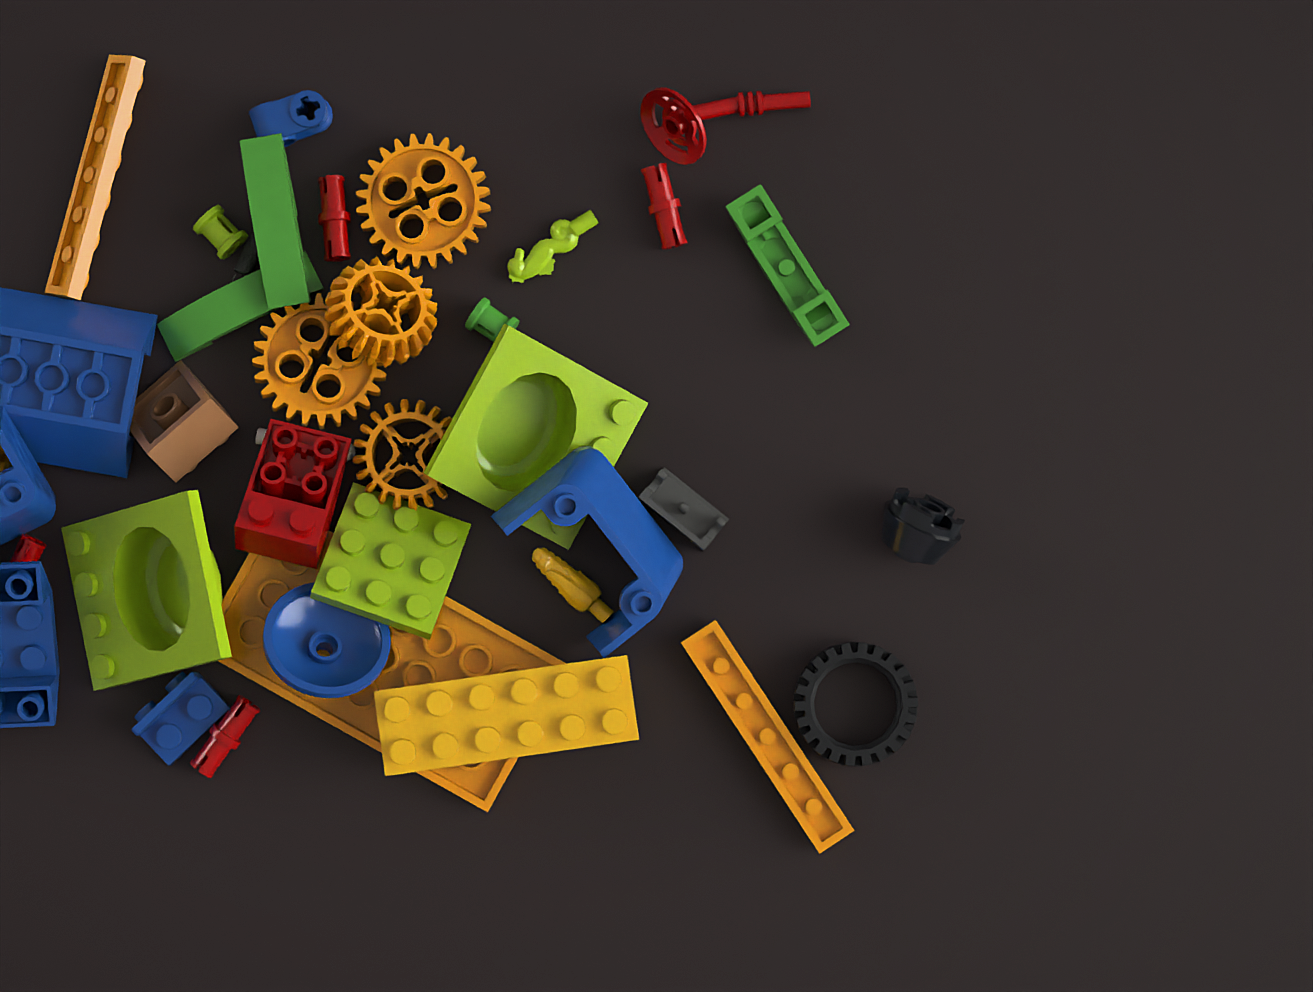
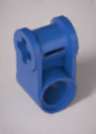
M304 90L280 100L260 104L249 111V116L257 137L282 133L284 147H287L298 140L328 129L332 123L333 110L319 93L312 90ZM314 104L318 108L314 111L315 119L309 120L305 116L309 112L308 105Z

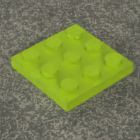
M353 482L311 590L310 598L430 640L471 524L419 505L417 511L410 509L408 501L402 500L401 508L394 510L393 496L389 495L386 502L380 504L378 496L381 492L375 490L372 493H366L365 486Z

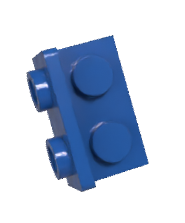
M184 672L178 674L165 687V690L169 693L158 704L153 700L150 701L134 716L138 723L131 731L136 736H141L168 766H172L231 708L199 672H191L188 676Z

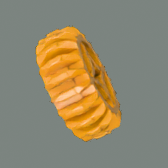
M377 256L371 260L369 265L360 259L353 268L347 266L342 270L340 276L333 280L330 286L331 291L328 292L325 298V306L328 308L325 312L324 321L332 323L329 328V336H341L338 343L339 349L348 346L353 349L352 360L362 354L367 356L368 366L374 364L376 359H380L384 368L390 366L393 360L402 365L408 360L409 356L413 358L418 356L423 347L430 342L431 334L437 325V318L434 317L437 311V303L429 301L432 297V289L420 287L423 283V275L415 278L409 275V265L400 270L395 268L394 258L388 261L386 266L382 265ZM359 292L362 297L361 307L359 310L354 311L351 297ZM408 313L410 329L403 332L400 326L402 323L401 316Z
M407 399L401 400L400 413H396L393 405L387 403L384 407L389 417L383 420L376 411H373L370 416L378 425L373 430L365 424L360 426V430L369 436L368 441L354 440V446L364 449L365 455L354 456L352 458L353 463L358 465L366 464L367 466L366 469L359 471L356 477L358 480H366L370 477L373 479L366 486V493H372L379 488L382 489L378 496L380 504H384L389 495L394 496V510L401 508L402 500L408 499L409 508L417 511L418 498H423L424 504L428 508L434 507V501L430 496L431 493L436 491L443 500L448 497V494L441 488V482L423 473L427 467L425 457L429 449L433 447L432 444L439 438L440 440L442 439L452 418L448 416L438 423L436 420L440 416L441 409L437 406L430 410L428 416L425 415L426 403L423 400H418L415 412H410V404ZM405 422H417L431 429L424 435L420 434L414 439H405L393 427ZM384 435L392 446L393 455L385 465L386 467L379 473L376 464V451ZM397 439L403 446L408 445L411 450L413 445L419 448L415 456L418 459L417 462L423 468L422 472L415 465L411 466L408 462H406L405 466L400 464L404 456L401 452L402 449L396 443ZM411 471L416 473L426 485L416 489H399L389 485L388 482L395 476L398 477L404 472Z

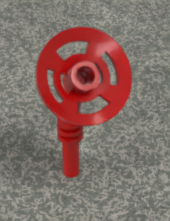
M660 87L651 90L644 96L640 114L644 130L654 147L669 160L678 164L688 165L699 160L706 149L707 139L702 120L738 113L740 117H744L745 112L749 116H753L754 112H757L758 115H763L764 111L810 108L811 99L810 91L765 95L761 91H756V94L753 95L752 91L747 92L746 96H744L743 92H738L737 97L692 106L678 92ZM656 104L664 108L662 111V126H659L656 120ZM697 127H698V131H699V142H698L697 138L695 137L696 131H697ZM670 138L678 145L687 146L688 151L676 147L668 139Z

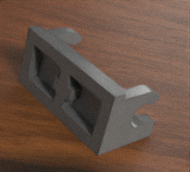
M665 467L659 471L652 483L638 497L639 501L703 552L729 520V518Z

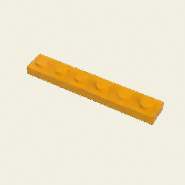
M109 54L45 293L62 298L81 300L83 291L87 287L89 281L88 272L93 253L100 241L99 231L103 216L111 200L110 191L115 172L121 163V150L125 135L132 123L131 113L134 102L143 82L142 73L145 60L130 55Z
M714 620L682 641V646L818 853H822L855 831L718 622Z

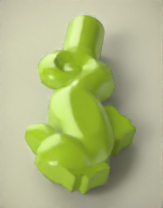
M588 210L571 222L566 219L555 221L550 227L552 238L540 240L536 243L525 260H523L524 250L517 248L514 258L508 261L509 279L512 282L524 283L525 279L534 277L537 274L540 276L545 274L551 275V272L554 271L555 262L552 256L555 253H566L573 250L577 246L579 235L599 224L592 211Z

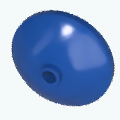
M315 582L298 586L285 593L270 609L265 620L262 638L267 661L282 681L293 689L310 696L339 698L365 689L378 678L386 665L390 652L391 637L388 625L311 599L310 594ZM326 650L330 655L324 657L319 655L317 651Z

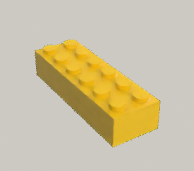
M628 655L374 691L385 776L639 740Z

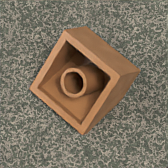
M180 360L136 398L130 431L146 454L173 481L177 482L185 474L193 471L198 463L217 446L225 443L229 436L239 427L222 405L183 361Z

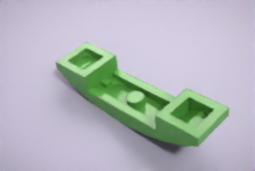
M761 184L725 206L757 263L813 347L818 346L850 325L830 292L825 290L783 224V218Z
M305 251L303 252V262L310 296L324 290V287ZM260 269L196 300L162 320L157 326L174 361L177 362L212 345V341L279 308L268 309Z

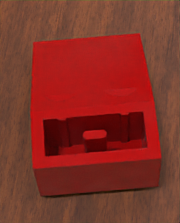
M270 419L234 526L235 548L317 569L328 537L352 439Z

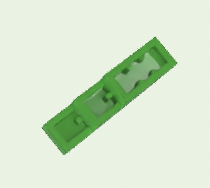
M282 133L240 140L248 200L268 309L308 303L311 301L296 217L298 213Z

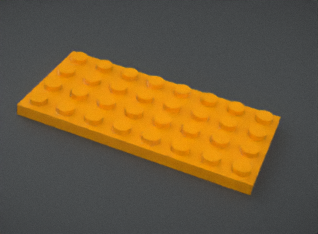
M331 531L328 533L317 569L249 552L222 601V611L232 657L218 660L220 663L381 753L374 691L567 664L446 596L430 640L389 626L391 645L386 665L378 678L365 689L339 698H319L293 689L275 674L267 661L262 639L265 620L270 609L281 596L298 586L315 582L334 534ZM326 650L317 651L319 655L324 657L330 655ZM519 757L418 771L416 773L488 812Z

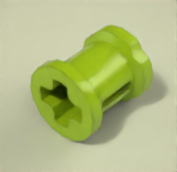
M216 205L195 223L193 230L197 235L203 234L218 250L217 256L224 260L236 252L249 235L244 230L238 231L223 215L224 209L220 205Z

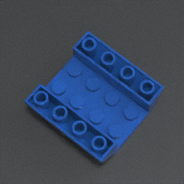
M0 287V406L3 405L37 463L121 478L128 477L135 440L129 433L144 355L151 356L158 319L157 315Z
M41 561L0 563V728L54 726L56 724L60 667L53 591Z

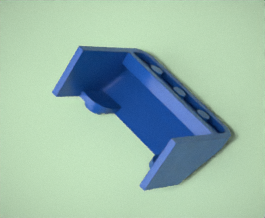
M3 405L0 406V445L11 462L12 467L0 472V545L48 523L56 511V496Z
M582 446L569 453L495 512L491 518L508 536L540 509L550 521L559 526L574 525L587 514L592 517L637 575L621 591L619 596L620 609L586 636L589 642L605 658L658 615L682 573L683 559L673 543L604 454L594 447Z

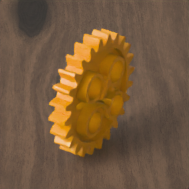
M428 133L424 144H419L415 134H411L410 146L404 147L396 138L394 139L395 152L391 154L388 150L381 147L379 150L384 160L381 163L371 159L368 160L369 166L374 171L373 175L360 174L359 178L368 186V189L356 191V196L366 201L367 204L356 208V212L361 216H369V219L360 226L363 231L376 230L369 240L370 243L375 246L384 241L382 255L388 257L394 251H397V263L399 265H402L408 256L412 257L415 269H419L423 258H428L433 269L437 266L438 256H443L449 264H452L451 251L456 249L461 254L466 255L467 251L463 242L466 239L474 243L479 242L478 237L472 231L474 227H487V223L478 217L479 213L491 212L490 205L480 201L481 198L490 195V189L477 186L486 178L484 171L472 173L471 171L477 164L476 158L471 157L463 161L465 149L462 145L453 152L449 151L450 140L447 137L441 141L439 146H435L431 133ZM431 165H440L445 169V176L440 182L431 184L423 180L426 168ZM396 181L403 182L407 185V192L403 198L396 201L386 198L385 192L388 185ZM451 185H457L458 187L457 190L452 193H446L431 198L437 195L438 193H441ZM420 193H425L427 198H431L429 200L430 208L427 210H422L420 205H415L418 203L417 195ZM454 202L462 207L459 218L451 222L441 219L440 210L443 205ZM413 206L398 217H389L390 212ZM410 219H419L424 224L421 235L416 238H407L402 235V227Z
M317 293L314 305L302 303L299 304L300 308L296 310L292 306H285L286 315L284 317L274 312L270 314L274 328L260 327V333L267 341H254V349L264 355L252 358V365L264 369L257 373L254 378L256 383H268L261 391V396L264 399L275 395L276 399L272 404L274 412L286 406L288 408L286 412V420L288 422L297 414L302 415L303 427H307L311 418H317L319 428L324 429L326 418L332 417L336 426L340 427L341 414L346 413L351 419L356 420L355 406L359 405L369 410L371 404L366 395L379 397L381 390L373 382L386 381L387 374L377 369V367L383 366L380 359H376L374 364L368 366L366 360L367 356L362 354L353 362L341 360L337 355L339 350L338 343L341 339V336H339L328 351L327 362L329 366L322 364L318 368L309 390L306 393L300 391L302 385L313 371L312 356L314 358L321 357L330 337L329 328L332 323L324 321L325 312L328 307L323 303L321 293ZM351 301L352 308L354 310V302ZM309 325H315L320 327L324 334L320 340L308 342L301 337V331ZM292 360L299 362L304 368L299 376L288 378L281 373V366L285 362ZM325 380L335 381L340 387V392L332 398L322 397L317 391L318 385Z

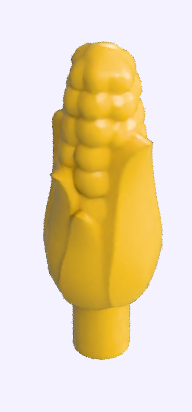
M536 548L533 551L532 561L536 563V567L540 569L543 575H546V578L551 581L552 585L559 590L558 593L576 610L580 612L588 610L601 623H604L614 612L599 598L602 593L599 586L581 571L573 569L566 561L562 560L559 556H555L553 552L548 551L546 548Z

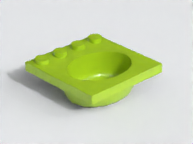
M504 324L423 473L497 512L578 447L591 446L604 454L614 467L648 402L511 326ZM540 509L525 521L522 526L569 550L587 515L574 525L559 526L550 521Z
M198 490L184 491L61 528L94 691L232 657L222 611L221 574L214 554L209 547Z

